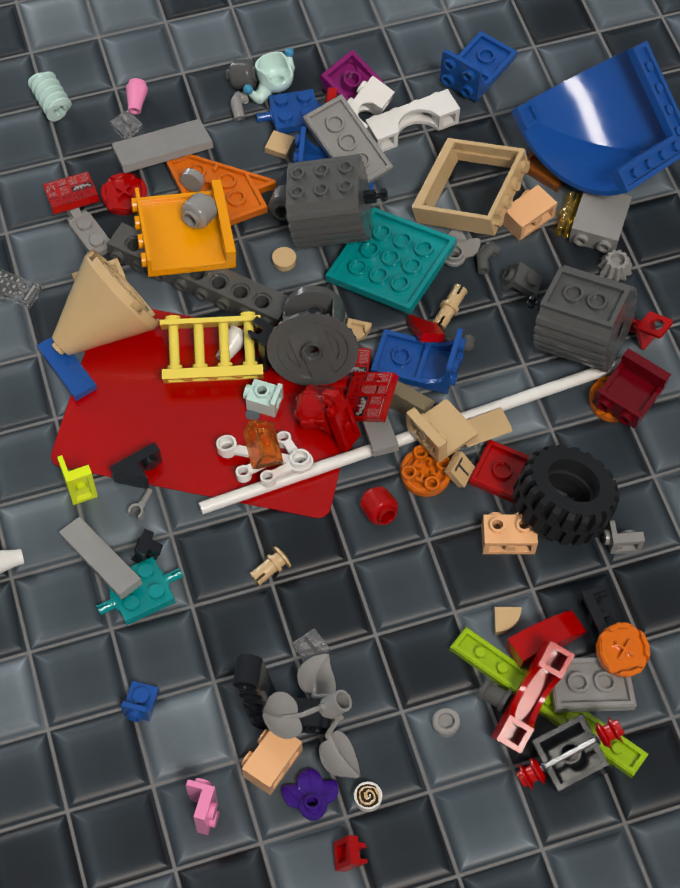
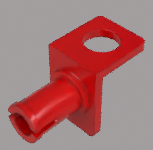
M649 311L641 321L634 318L629 332L637 335L640 349L645 350L655 337L659 339L663 337L673 325V320ZM659 321L662 322L664 325L662 328L656 330L655 322Z

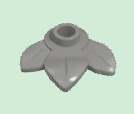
M453 229L448 235L457 238V245L445 264L451 267H458L465 262L466 258L475 256L480 249V239L472 238L467 240L462 230Z

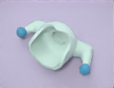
M287 48L284 53L270 52L261 56L256 61L255 69L259 85L256 91L253 90L250 84H246L243 87L244 93L248 94L254 103L263 104L269 98V95L281 93L290 87L295 71L292 57L294 50Z

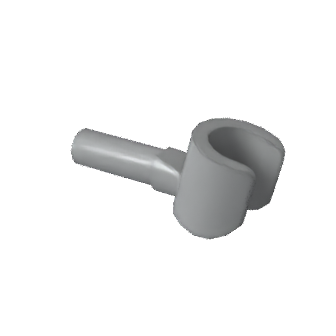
M147 488L141 500L130 505L128 508L130 517L133 516L134 511L141 510L138 520H144L146 516L144 508L153 492L152 489Z

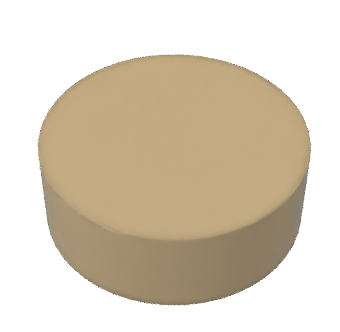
M280 247L272 254V264L279 271H290L296 265V254L291 248Z

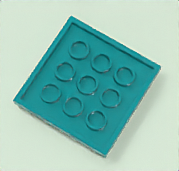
M373 207L372 239L370 241L347 243L326 273V281L411 315L456 247L457 238Z

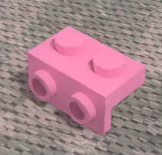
M205 779L187 780L186 789L189 800L198 803L194 813L197 833L208 835L210 828L216 827L220 813L217 810L218 799L216 789L212 786L211 782Z

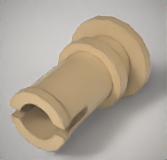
M276 546L273 547L275 553L273 555L268 554L266 556L267 560L249 573L258 586H261L263 582L277 571L280 573L284 565L288 568L291 567L286 554Z

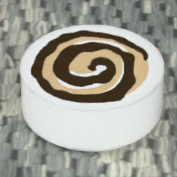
M368 781L359 784L354 792L355 805L364 812L375 811L382 802L380 787Z

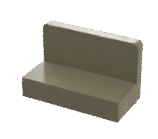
M397 381L390 407L406 416V412L414 407L420 414L426 413L435 407L436 402Z

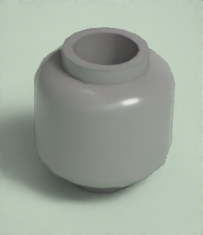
M203 193L193 194L181 208L182 219L190 228H205L217 215L215 200Z

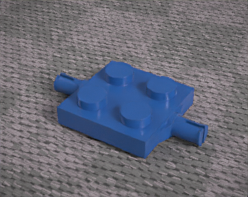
M313 89L269 95V112L256 113L257 123L271 121L275 126V131L284 134L301 131V126H306L303 116L323 104H319L316 100Z

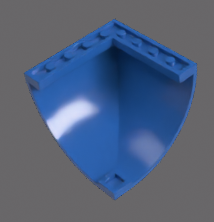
M648 41L642 42L569 78L511 110L523 137L541 163L568 185L590 194L612 196L627 193L680 159V111Z

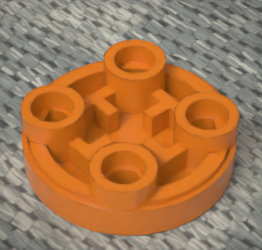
M422 445L416 446L413 451L404 457L401 463L400 478L404 487L411 493L421 497H432L440 494L447 488L451 480L444 472L450 459L447 457L438 463Z

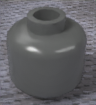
M251 59L232 61L230 67L226 70L227 82H230L232 87L237 90H243L246 84H250L254 88L259 83L255 62Z
M286 185L278 186L273 191L268 204L271 214L280 220H287Z

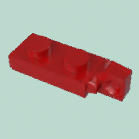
M326 388L321 394L322 402L327 406L325 413L339 450L347 452L361 434L349 400L343 398L339 390L335 391Z

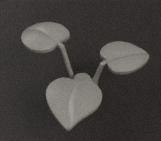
M329 654L313 656L299 667L297 679L302 691L311 694L312 699H321L320 704L298 713L297 703L292 696L285 692H275L268 697L267 703L263 706L262 716L268 729L276 736L283 739H292L302 732V724L299 718L319 711L323 717L334 719L325 733L327 740L319 746L321 762L324 768L335 776L358 778L361 776L359 764L350 740L341 731H334L339 721L344 719L342 714L351 709V697L344 690L336 691V682L330 666Z

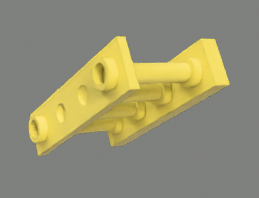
M242 312L240 316L180 319L178 315H169L164 320H160L161 329H168L170 365L167 366V369H162L163 383L264 379L263 364L258 365V362L255 361L254 340L248 336V330L254 332L253 320L256 316L261 318L260 315H255V312ZM228 326H243L245 362H243V365L233 366V363L230 362ZM218 327L220 363H218V367H208V364H205L203 328ZM193 328L195 353L193 368H183L180 365L178 329Z

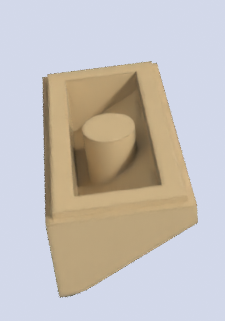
M502 408L467 419L478 431V436L462 448H467L512 432V427Z

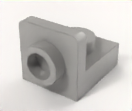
M610 520L607 528L603 530V543L608 545L609 554L641 552L645 543L644 532L625 530L617 533L615 520Z

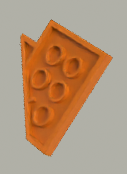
M192 154L166 161V166L180 193L194 192L185 188L180 181L182 173L187 168L196 169L204 176L205 184L200 191H210L211 180L221 179L231 226L267 213L268 207L261 194L277 188L274 179Z

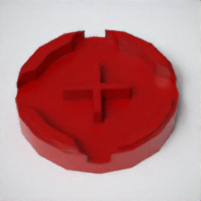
M132 173L112 175L108 178L105 185L103 184L101 187L100 195L104 207L117 215L137 213L132 212L131 198H135V188L137 187L139 188L140 197H148V190L144 180H140Z

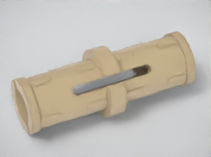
M460 284L453 285L447 299L441 302V309L432 321L436 324L442 321L440 328L443 332L446 330L452 316L458 313V306L468 292L463 287L460 293L457 294L461 286Z

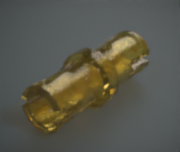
M575 192L567 194L565 205L559 213L560 220L555 229V234L560 237L562 229H564L562 238L570 236V231L582 198L579 193H577L575 200H573Z

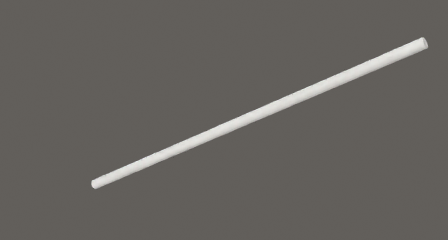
M622 358L616 359L607 373L590 368L461 412V414L467 420L498 408L506 411L612 374ZM409 430L395 435L399 447L418 441ZM370 444L315 462L308 472L288 473L276 479V484L273 487L266 488L262 486L260 481L198 502L199 508L203 515L374 455Z

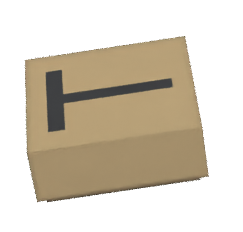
M455 451L444 472L458 488H465L475 466L462 451Z

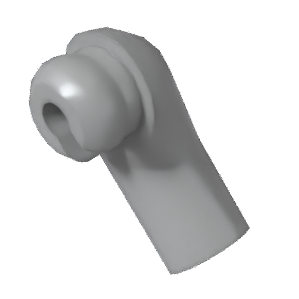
M244 91L235 92L231 99V108L235 121L245 119L242 104H247L249 97Z

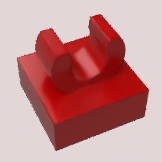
M347 835L333 843L335 871L346 872L368 863L367 859L360 858L359 851L365 849L366 844L359 842L358 836Z

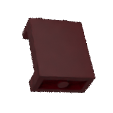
M628 348L623 354L619 365L604 385L597 389L592 403L601 411L608 412L618 418L622 424L636 429L667 386L671 374Z

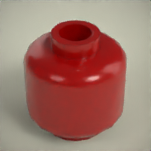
M381 486L369 488L364 492L360 500V508L371 523L386 525L395 519L398 503L389 490Z

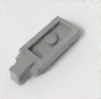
M79 208L68 210L69 218H67V222L69 223V228L85 250L89 252L91 249H94L102 256L109 252L107 243L110 239L86 209L82 211Z

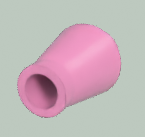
M130 79L126 85L127 111L130 114L138 115L141 113L148 92L147 83L142 79Z

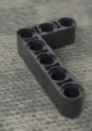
M240 654L236 660L233 687L251 725L258 729H268L262 716V709L267 703L268 697L276 692L262 658L252 654ZM293 697L298 706V713L316 707L321 702V699ZM319 711L299 718L302 724L301 733L325 735L333 719L323 717Z

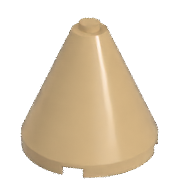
M91 249L84 256L52 336L54 341L52 346L60 355L66 353L70 356L152 331L160 324L159 319L153 318L155 315L154 311L138 292L94 249Z

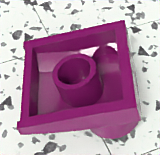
M353 49L321 74L319 78L322 81V88L326 93L329 87L337 88V96L342 94L346 101L350 97L355 99L358 95L356 91L364 80L368 82L372 76L383 83V80Z

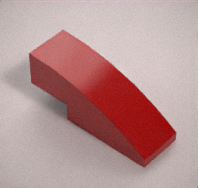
M570 610L547 618L507 639L505 647L521 669L534 660L544 641H553L564 647L586 634L587 631L573 611Z

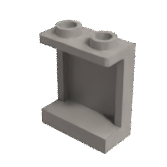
M583 192L572 225L569 242L578 246L596 249L603 253L616 250L632 196L625 194L603 196Z

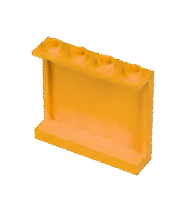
M221 179L211 180L210 191L140 197L139 188H135V198H131L132 212H137L138 215L134 216L136 231L140 230L141 234H137L138 247L144 250V253H140L142 268L147 267L148 277L236 268V249ZM196 193L211 196L215 200L217 207L216 217L203 229L190 228L182 219V206Z

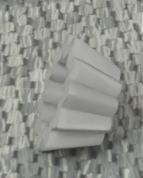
M621 250L608 252L601 258V262L598 264V267L601 269L600 275H604L606 278L617 282L619 280L626 281L627 276L632 275L631 260L627 253Z

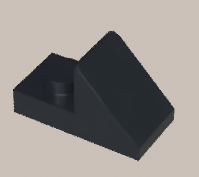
M154 442L110 466L114 482L143 489L150 488L144 471L153 470L162 462L160 449Z

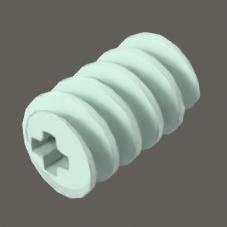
M49 71L32 75L28 79L29 88H31L47 119L53 122L61 120L71 108L72 103L56 75Z

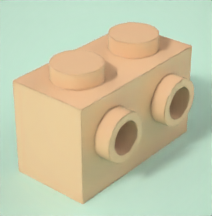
M492 512L488 515H483L481 524L483 554H535L538 545V535L532 531L533 527L523 522L522 514L503 515L499 512Z

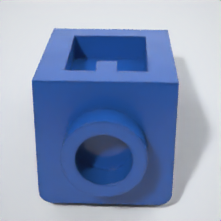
M132 681L126 701H122L121 704L123 715L128 720L134 722H142V720L150 722L159 694V687Z

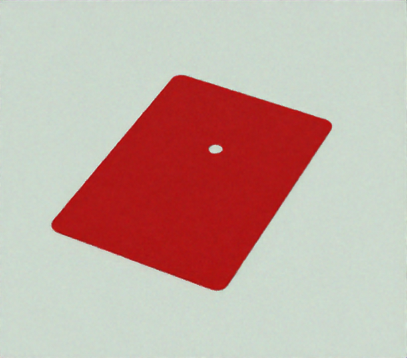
M152 309L155 313L153 318L156 320H164L169 315H178L180 319L197 318ZM159 324L152 331L85 351L81 365L95 382L97 390L78 401H75L70 396L51 452V460L54 465L60 467L57 457L62 455L67 469L74 470L89 465L92 474L112 477L110 466L155 442L160 449L162 462L153 470L144 471L149 485L213 498L260 482V474L263 471L273 470L283 465L275 463L253 473L250 481L241 483L236 478V468L241 465H248L259 459L234 455L232 458H223L218 454L216 447L217 439L223 435L235 437L237 445L263 449L252 438V430L255 427L262 426L266 428L267 436L278 452L288 454L286 449L278 447L276 442L277 433L287 431L291 434V439L298 449H305L312 455L313 463L344 452L339 450L334 435L330 436L320 429H302L300 421L294 415V410L297 406L295 399L307 386L288 381L280 376L273 367L267 373L263 371L264 379L258 380L275 385L278 383L283 384V399L275 418L261 413L260 417L255 421L246 418V399H243V393L246 385H252L254 379L164 384L162 369H167V366L170 365L168 329L162 330ZM236 326L244 331L243 326ZM218 327L203 328L205 364H208V367H218L220 361L215 356L219 350ZM193 328L178 329L180 365L183 368H193V364H195ZM244 346L230 360L233 366L243 365V362H245ZM255 348V356L259 358V351ZM319 348L318 350L310 351V353L318 352ZM340 468L238 503L313 518L325 517L331 509Z

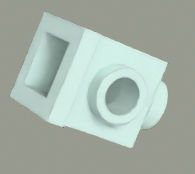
M254 379L252 385H246L243 393V399H246V409L275 418L283 399V384L278 383L275 385Z

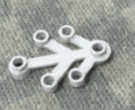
M262 426L255 427L252 430V438L263 449L237 445L235 437L231 435H223L216 441L217 452L223 458H232L234 455L259 459L248 465H241L236 468V478L241 483L250 481L253 473L275 463L283 465L273 470H265L260 474L261 484L266 488L273 487L276 484V479L288 473H305L313 467L312 455L305 449H298L291 439V434L287 431L277 433L276 442L277 446L285 448L288 454L278 452L267 436L266 428Z

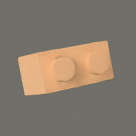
M539 185L531 190L527 189L512 203L511 208L507 210L503 226L521 241L555 217L557 202Z
M265 729L258 739V747L254 752L249 751L241 766H243L242 774L245 779L271 795L300 755L303 747L302 741L296 737L283 739L276 736L270 730Z

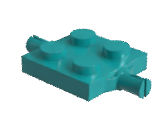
M153 557L148 558L130 567L141 578L142 585L122 600L107 585L110 591V600L96 605L100 616L115 609L122 615L126 625H129L175 604V598L170 590V583L184 578L183 573L178 567L165 574L159 569Z

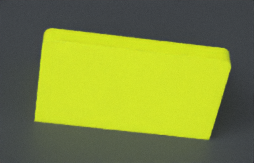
M58 456L61 472L73 505L98 497L89 465L68 472L63 456Z

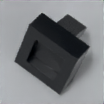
M147 529L143 530L133 552L132 561L140 563L144 558L151 557L157 560L163 545L152 540L154 532Z

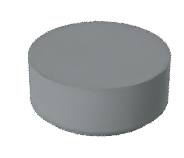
M187 168L180 177L182 185L190 191L198 192L205 184L204 176L196 169Z
M450 708L439 709L435 712L432 719L434 732L444 738L455 735L460 726L459 715Z

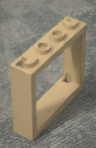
M447 138L412 205L416 222L495 236L498 228L503 225L507 210L512 206L516 191L520 190L525 173L529 171L530 161L527 159L525 149ZM458 160L511 168L488 215L434 207Z

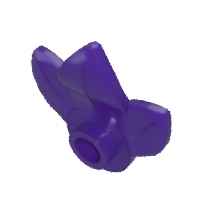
M306 768L300 773L297 784L282 786V796L289 807L299 809L301 815L311 821L322 818L327 811V805L334 801L338 795L337 781L327 780L323 782L319 772L312 768ZM312 803H316V804H317V805L314 806V807L308 806L309 804H312Z

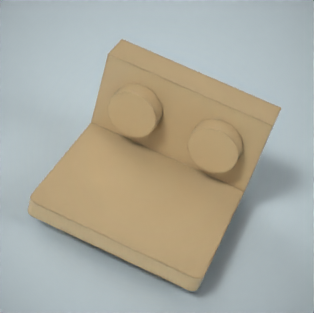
M447 399L426 413L420 414L415 407L406 412L407 429L438 463L478 436V431Z

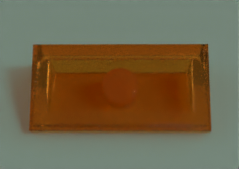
M250 419L243 434L252 469L282 464L283 458L274 423Z

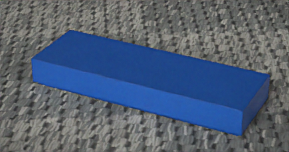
M52 337L37 345L40 354L75 401L97 390L95 382L74 354L70 356L66 353L60 355L54 349Z

